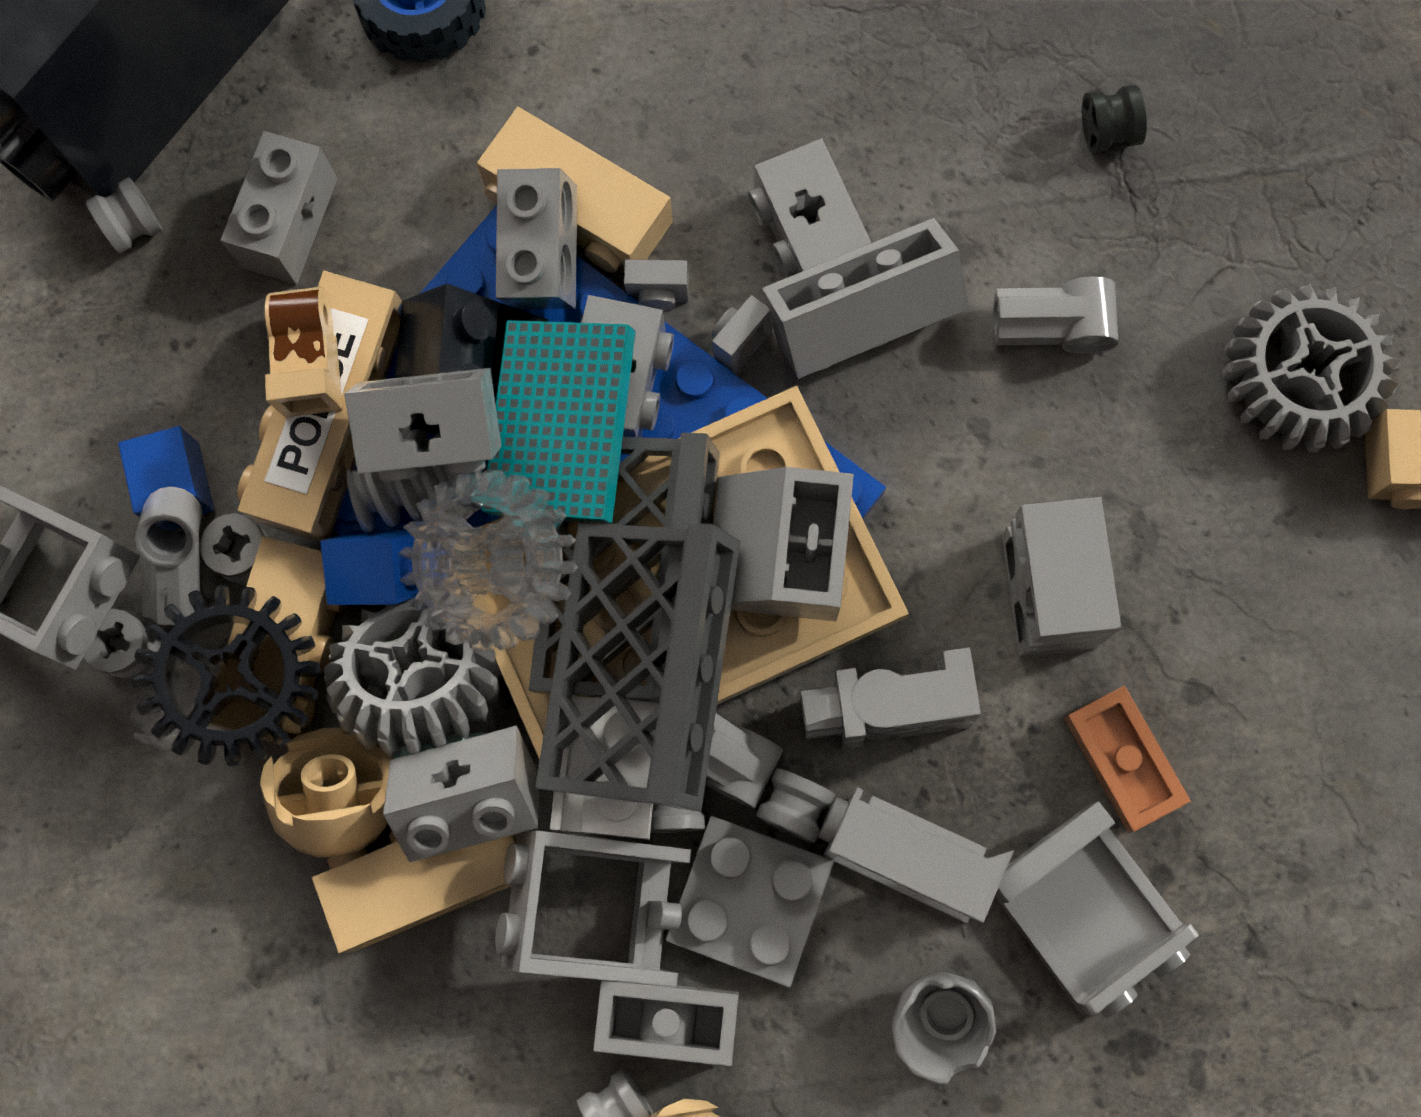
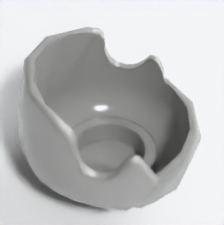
M948 972L931 973L909 984L904 989L892 1013L895 1054L911 1075L934 1084L946 1085L957 1073L967 1069H978L988 1054L989 1046L992 1044L997 1031L992 1002L978 984L969 978Z

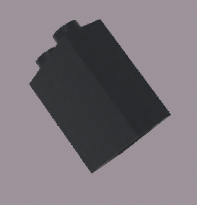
M0 0V164L29 188L50 202H53L70 181L93 197L96 195L102 197L109 196L116 192L117 184L128 177L135 183L289 0Z

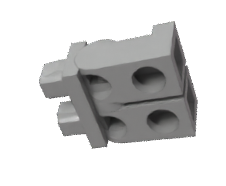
M970 647L943 651L931 672L900 676L890 670L876 669L865 673L858 680L856 668L837 670L833 687L801 691V709L806 740L841 736L843 750L862 747L865 738L881 741L969 729L981 715Z

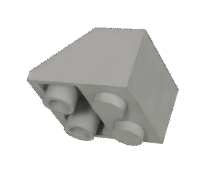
M780 467L719 477L714 525L741 541L731 610L836 622L841 608L854 474Z

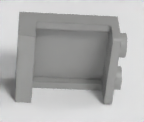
M1098 801L1082 808L1011 861L1004 873L995 899L1081 1014L1094 1016L1101 1011L1104 1017L1108 1018L1124 1009L1138 996L1133 986L1152 971L1160 978L1184 963L1191 955L1185 946L1196 939L1199 934L1191 923H1182L1116 838L1110 830V827L1115 822Z

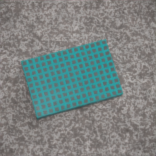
M507 320L496 400L502 446L494 458L488 461L482 512L494 516L612 524L636 330L630 325Z

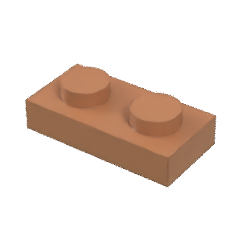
M1125 685L1064 717L1066 724L1128 833L1135 832L1191 802Z

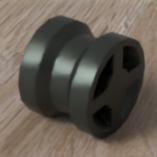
M1136 84L1120 87L1117 93L1112 95H1105L1100 90L1084 94L1081 107L1082 126L1086 144L1092 153L1107 151L1113 143L1122 142L1127 147L1144 143L1147 132L1146 108L1143 95Z

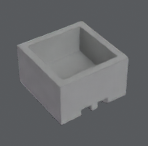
M1094 497L1021 505L1015 514V519H1012L1010 522L1011 526H1007L1002 534L1019 657L1095 650L1122 628L1102 498Z

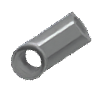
M1092 276L1069 280L1063 283L1060 288H996L992 314L995 344L1062 345L1065 351L1075 354H1094L1115 348L1118 345L1115 282L1105 277Z
M177 487L160 488L149 495L144 503L135 536L136 547L140 553L142 616L151 618L157 625H176L167 617L164 608L169 604L177 606L185 617L194 613L195 611L189 602L188 594L195 590L200 592L199 527L202 518L201 505L193 494ZM163 520L173 521L180 525L183 530L173 533L167 532L159 528L155 523Z
M716 713L705 785L736 802L755 809L783 753V749L748 729L731 724Z

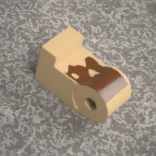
M320 286L269 293L265 301V321L269 336L270 374L265 375L266 401L284 417L343 410L337 337L334 336L331 307L324 288Z

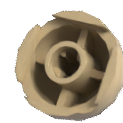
M322 728L296 736L287 745L288 753L281 756L275 764H273L271 755L264 764L260 788L267 814L275 833L298 852L314 857H341L360 851L374 842L388 825L383 812L390 760L393 759V756L390 758L382 751L381 747L375 746L367 750L363 744L359 743L356 735L349 736L342 728Z

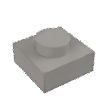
M625 260L624 284L626 294L636 299L638 305L661 310L674 308L675 302L688 303L689 274L687 260Z
M752 295L739 310L735 307L728 309L719 319L712 332V337L714 338L712 340L714 358L737 375L772 333L771 309Z

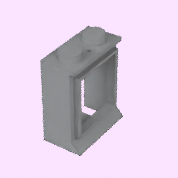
M0 486V501L19 511L0 543V604L45 528L86 547L39 630L36 631L0 612V634L36 653L76 670L86 651L95 641L97 632L119 593L127 585L129 576L140 555L103 534Z
M858 787L851 794L848 801L839 797L836 798L817 837L828 842L823 857L831 859L839 865L959 921L968 923L969 918L984 923L1014 850L985 858L983 856L986 852V847L872 795L866 802L859 800L863 790Z
M544 831L518 833L517 844H510L504 864L505 883L512 885L508 913L503 912L500 915L495 935L496 953L503 955L501 968L522 973L677 987L678 973L660 970L664 929L676 931L680 926L682 917L680 904L667 902L671 863H690L691 849ZM544 852L639 863L628 963L532 953Z

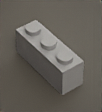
M935 218L762 288L767 307L771 309V321L778 345L798 379L816 371L827 369L833 364L872 348L883 346L889 341L928 325L936 324L947 317L969 309L959 250Z

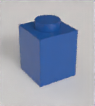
M180 425L118 442L132 509L135 515L141 516L144 503L151 493L165 487L182 488L193 494L201 505L202 515L215 511L199 442ZM163 520L155 523L164 531L183 529L173 521Z
M382 529L365 533L363 530H352L320 541L327 605H397L427 592L426 581L430 572V561L427 551L423 548L421 529Z

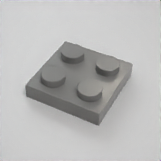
M710 816L679 902L682 910L680 926L676 931L669 930L666 941L790 988L834 861Z

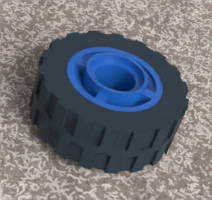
M352 0L365 34L369 40L373 39L375 41L376 47L385 54L386 52L393 54L395 59L402 61L412 59L416 60V63L428 62V59L433 58L440 60L448 57L449 53L456 49L461 50L467 45V40L472 35L475 36L479 31V22L481 18H484L486 11L484 0Z

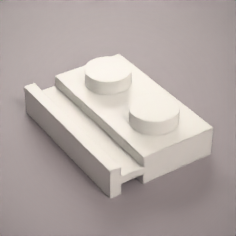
M572 695V701L581 714L601 698ZM628 700L641 721L659 707V702ZM616 706L612 707L590 726L606 752L631 731V728ZM655 730L652 733H650L653 739L655 735ZM580 736L563 751L560 778L575 779L596 761ZM639 743L614 765L628 786L647 788L651 758L641 743ZM605 774L595 781L611 784ZM554 792L550 830L650 840L653 804Z

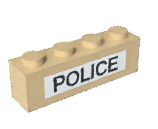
M324 270L318 287L324 288L331 307L334 336L337 337L343 410L284 417L272 405L269 406L260 423L259 438L262 443L254 465L246 467L240 478L237 490L238 500L240 501L237 511L259 524L318 542L331 536L348 488L347 469L352 472L356 465L344 393L359 382L386 379L398 345L402 300L396 291Z

